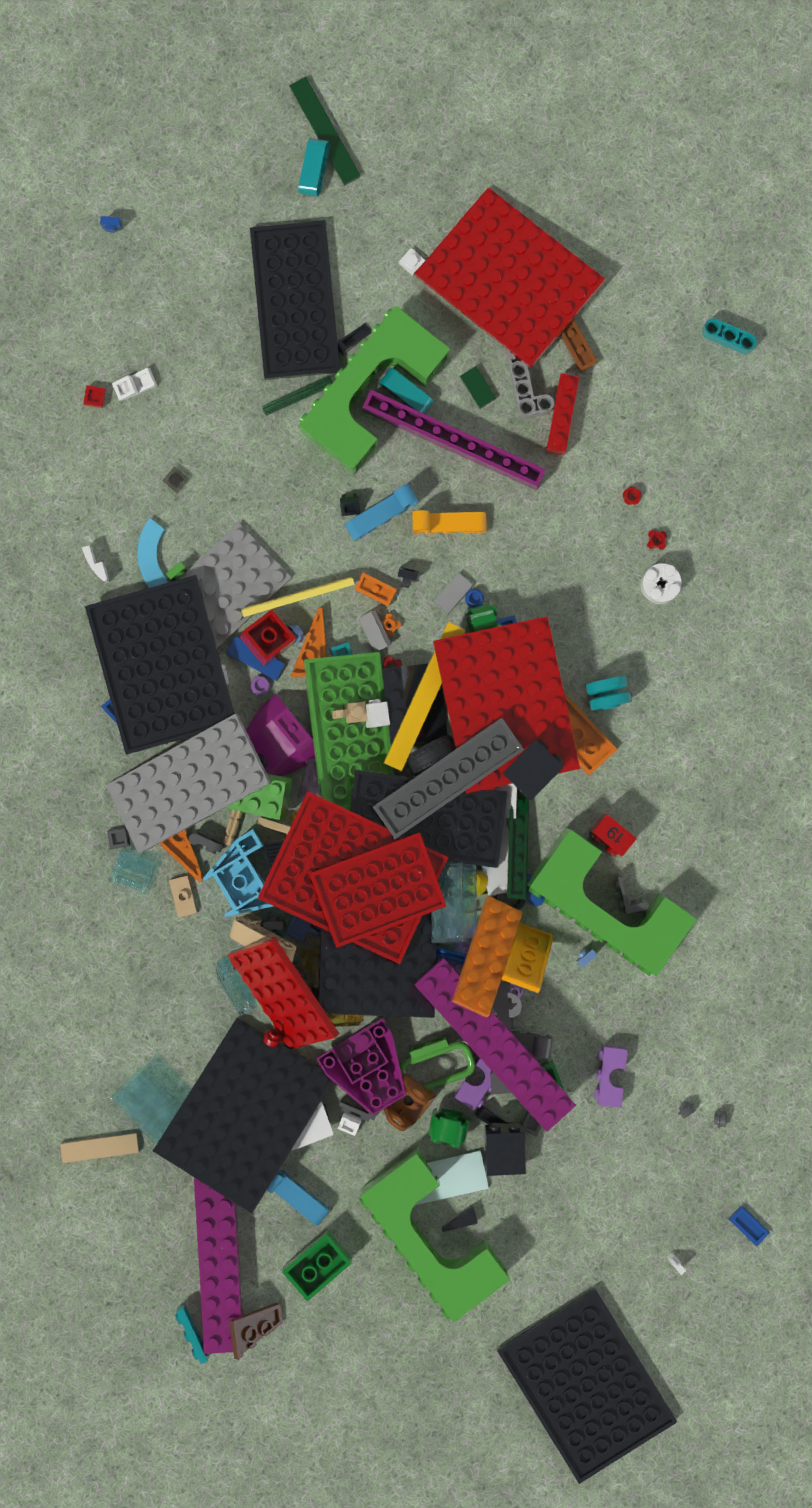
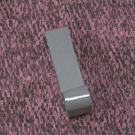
M507 349L506 359L518 415L523 419H529L549 414L554 407V399L550 395H533L528 366L518 358L515 362V355ZM521 368L524 374L517 375L514 369ZM518 387H525L527 389V393H519ZM546 401L549 403L550 408L543 409L540 403ZM528 405L531 411L526 413L521 407Z

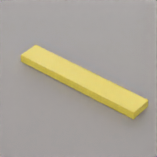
M347 577L241 608V613L243 617L355 584L353 578Z

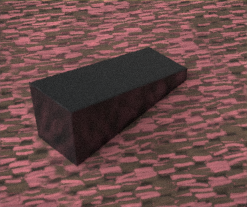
M366 323L337 342L338 350L342 356L371 334V329Z
M483 1105L474 1113L478 1119L486 1124L506 1122Z
M474 1206L443 1225L442 1232L478 1224Z

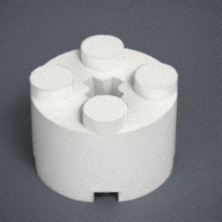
M662 563L650 567L644 573L640 586L645 598L656 604H664L678 595L682 581L679 572L674 566ZM659 580H661V582H665L663 588L660 585L657 586Z

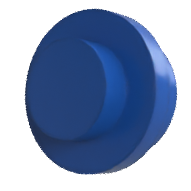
M469 590L465 595V602L470 608L481 606L484 602V595L480 590Z

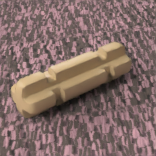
M232 810V818L229 820L225 832L227 834L223 839L224 844L229 846L233 844L234 836H236L240 824L239 819L242 817L243 812Z

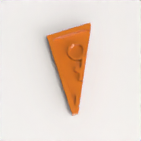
M318 608L314 616L312 625L291 673V678L306 677L305 659L327 657L323 608Z
M187 830L160 843L200 883L203 881L204 877L192 844L189 842Z

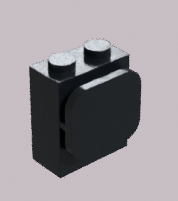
M535 739L502 773L530 801L564 767L561 764L563 760L556 753L551 755L547 751L549 746L541 739L539 741Z
M503 1122L485 1125L487 1176L526 1174L524 1124Z

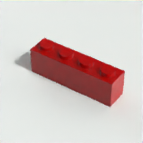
M560 373L545 451L547 453L565 455L579 376Z

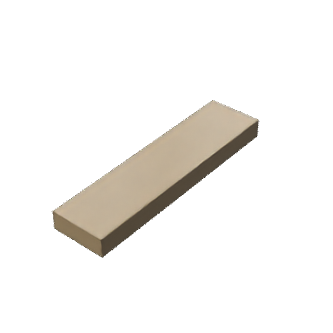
M137 1133L60 1143L62 1163L140 1152Z

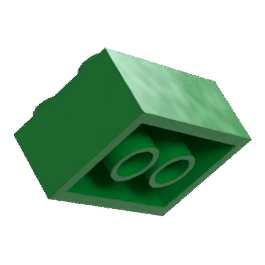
M326 1229L284 1265L282 1273L308 1302L352 1264V1257L332 1233Z

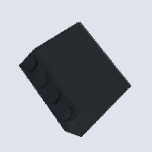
M429 663L382 669L385 699L390 720L391 745ZM442 684L415 743L436 740L448 735Z

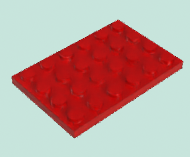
M420 833L309 873L336 948L447 906Z
M275 937L233 950L227 955L231 960V964L241 975L243 982L252 991L253 997L258 1000L264 1013L268 1015L274 1028L279 1031L285 1044L290 1049L334 1039L339 1035V1032Z

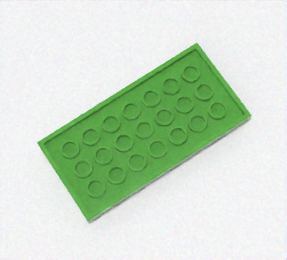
M380 652L304 660L320 797L347 810H350L355 770L395 775L394 767L384 763L391 747L389 725L366 728V721L347 723L346 718L333 719L332 711L345 710L344 704L365 702V705H367L369 700L381 699V702H386Z

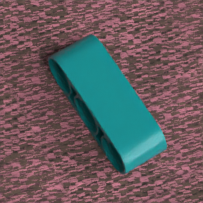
M314 138L308 139L298 186L300 194L319 197L330 149L329 141Z
M715 318L707 320L702 328V334L705 338L741 354H749L757 344V339L753 334ZM707 326H714L716 332H709ZM725 333L732 334L734 339H726ZM742 341H749L751 347H744Z
M390 368L379 382L380 386L386 387L390 394L397 399L403 400V404L423 414L434 402L431 397L393 368Z

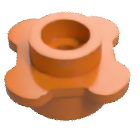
M386 614L385 619L381 622L389 637L393 636L394 631L401 627L400 621H396L392 614Z

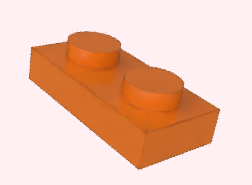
M362 573L354 589L389 607L397 589L365 573Z

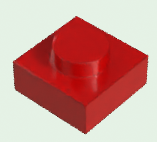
M86 385L84 406L103 408L106 389Z

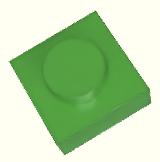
M179 562L166 575L171 581L179 580L186 574L185 571L187 569Z

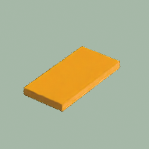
M519 922L501 980L539 993L554 935Z

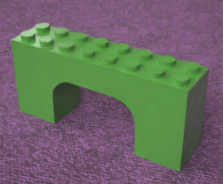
M397 306L393 310L390 308L385 313L384 321L381 324L375 325L371 331V337L369 339L365 338L359 346L361 348L357 354L353 353L347 361L349 364L346 368H341L335 375L337 379L333 384L329 383L324 388V395L320 399L317 398L311 405V411L308 414L304 413L299 420L300 432L353 475L378 446L377 438L359 425L350 414L353 403L379 371L389 366H397L404 369L426 387L450 355V348Z
M565 828L527 881L528 891L538 898L542 895L545 897L544 902L554 909L559 907L561 909L559 913L569 920H572V918L576 919L575 924L586 932L590 929L592 931L590 935L602 943L604 940L607 941L606 946L617 954L621 951L623 953L621 957L631 964L635 965V963H638L637 968L649 977L651 974L657 977L697 919L665 896L658 894L649 906V909L638 921L624 924L616 920L591 902L583 890L584 878L602 851L571 829Z
M415 1147L364 1185L360 1191V1202L365 1209L369 1208L371 1210V1217L375 1223L382 1225L386 1238L389 1241L393 1240L397 1253L400 1256H405L409 1269L412 1272L416 1271L420 1284L424 1288L427 1286L431 1292L429 1294L431 1299L435 1303L439 1302L442 1307L441 1312L446 1319L450 1318L454 1323L509 1282L510 1277L508 1270L485 1240L463 1257L456 1260H448L441 1257L415 1224L410 1215L412 1208L417 1202L440 1186L438 1176L434 1177L432 1175V1170L427 1164L426 1159L418 1148Z

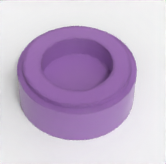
M257 676L251 682V689L257 695H264L270 689V682L264 676Z

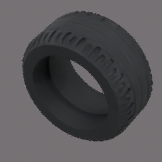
M445 735L410 753L407 761L415 776H418L456 749L455 742L450 735Z

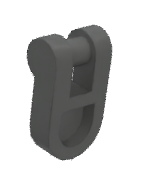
M193 832L189 836V842L192 845L199 843L206 847L205 850L213 854L221 852L224 846L222 843L199 832Z

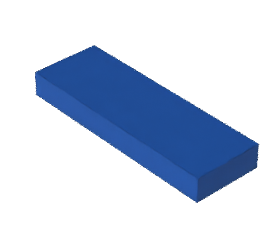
M236 636L226 651L227 654L277 681L286 665L274 659L264 667L242 639Z

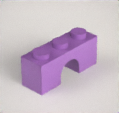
M603 1045L602 1050L599 1049L598 1061H601V1066L596 1071V1080L599 1081V1085L594 1090V1100H597L598 1105L622 1108L624 1088L611 1084L609 1075L614 1069H626L628 1050L625 1047Z
M480 1057L476 1061V1065L484 1071L483 1080L480 1083L472 1084L464 1079L454 1095L457 1100L472 1110H475L476 1107L480 1108L485 1100L483 1096L487 1091H491V1069Z

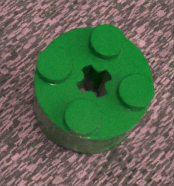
M488 603L466 609V615L470 614V620H467L470 633L501 626L500 623L496 622L497 610L495 605Z
M437 1108L433 1109L428 1129V1135L431 1136L430 1141L434 1143L445 1142L449 1143L452 1147L460 1148L461 1144L466 1141L470 1117L467 1115L466 1119L462 1117V1112L442 1108L441 1112H436Z

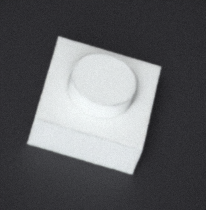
M411 248L402 257L399 264L413 276L425 260Z
M344 1112L337 1129L355 1136L362 1119Z

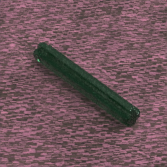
M330 376L320 379L263 405V412L266 416L323 391L329 383L333 384Z

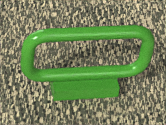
M444 1034L411 1046V1057L402 1061L400 1069L403 1075L406 1073V1068L410 1065L455 1049H462L468 1061V1067L465 1070L423 1084V1086L432 1090L470 1076L475 1070L476 1062L468 1044L462 1041L448 1043L447 1036Z

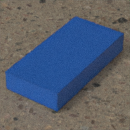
M742 1205L728 1218L756 1247L770 1234Z

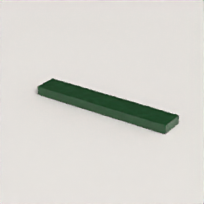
M305 76L289 85L317 138L329 141L328 158L343 185L345 186L360 178V173L307 77Z
M517 788L516 818H513L514 809L512 805L509 814L507 899L526 900L529 799Z

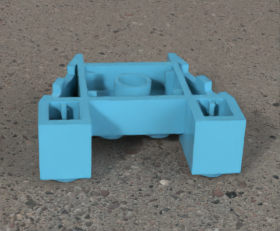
M256 828L236 839L203 878L205 881L214 876L233 908L224 914L225 917L273 907V905L257 898L264 881L248 855L265 844Z

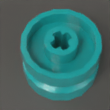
M627 676L585 684L588 695H600V697L589 701L590 710H607L632 702L630 692H617V690L628 686Z

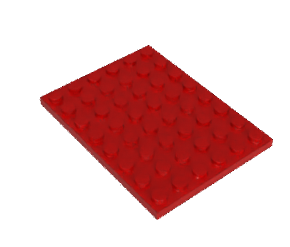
M489 187L414 273L424 284L530 368L534 366L605 282L603 276Z
M548 616L433 641L456 749L500 718H503L524 750L535 739L537 741L541 739L549 746L547 751L551 755L556 753L563 760L561 764L564 767L558 774L580 769ZM521 753L471 786L465 793L513 784L502 773Z
M307 791L257 898L330 932L309 873L406 837L400 835L395 839L387 828ZM425 847L438 881L448 857ZM422 916L356 940L353 943L400 964Z

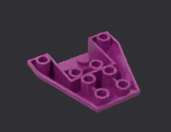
M275 694L260 707L247 727L246 732L256 753L264 755L267 760L266 773L282 776L311 765L316 761L313 739L279 696Z
M383 1018L370 1024L316 1058L326 1076L372 1115L406 1096L393 1034Z

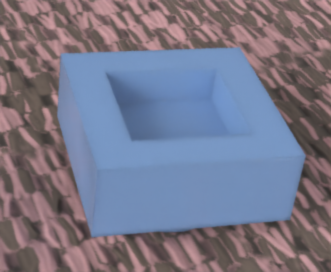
M585 948L577 955L579 958L576 961L583 968L597 954L593 949L587 950Z

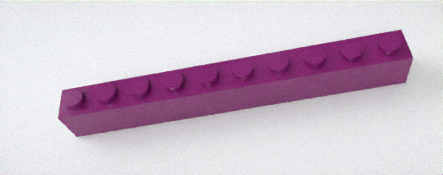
M370 390L363 405V412L534 490H537L546 470L373 390Z

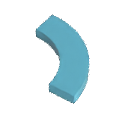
M151 518L146 522L141 532L137 552L139 568L149 588L169 582L162 573L157 559L159 541L165 529Z

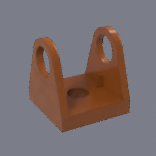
M407 1073L402 1075L406 1096L409 1095L414 1101L406 1103L401 1098L384 1108L388 1122L400 1131L411 1128L436 1097L435 1093Z

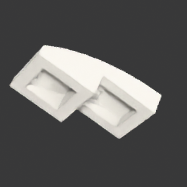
M145 368L132 376L127 375L112 383L119 401L126 400L157 386L150 368Z
M83 547L82 550L94 573L102 581L109 583L105 564L103 562L96 563L92 547Z

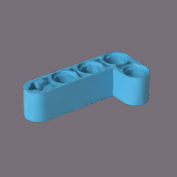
M405 484L395 490L390 497L348 521L345 527L352 539L357 541L374 531V528L377 526H382L391 521L392 517L406 512L407 508L412 505L413 507L416 506L418 499L409 484Z
M279 1170L267 1191L270 1193L274 1191L309 1221L319 1226L331 1211L330 1208L313 1194L307 1193V1189L300 1183H295L291 1179L292 1177L284 1170Z

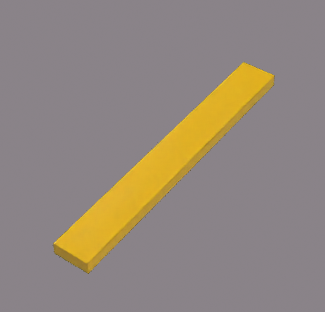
M447 622L440 639L462 635L466 630ZM435 651L384 760L385 764L402 771L442 684Z

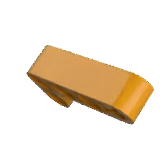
M425 510L413 511L412 534L424 533V535L437 534V532H443V534H456V532H462V534L486 533V513H429V511Z

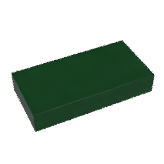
M476 366L460 376L479 409L496 400L495 395Z

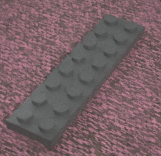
M500 718L374 805L373 808L396 839L524 751V748L503 718Z

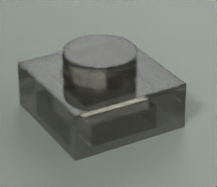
M174 466L162 481L178 494L189 481V478Z

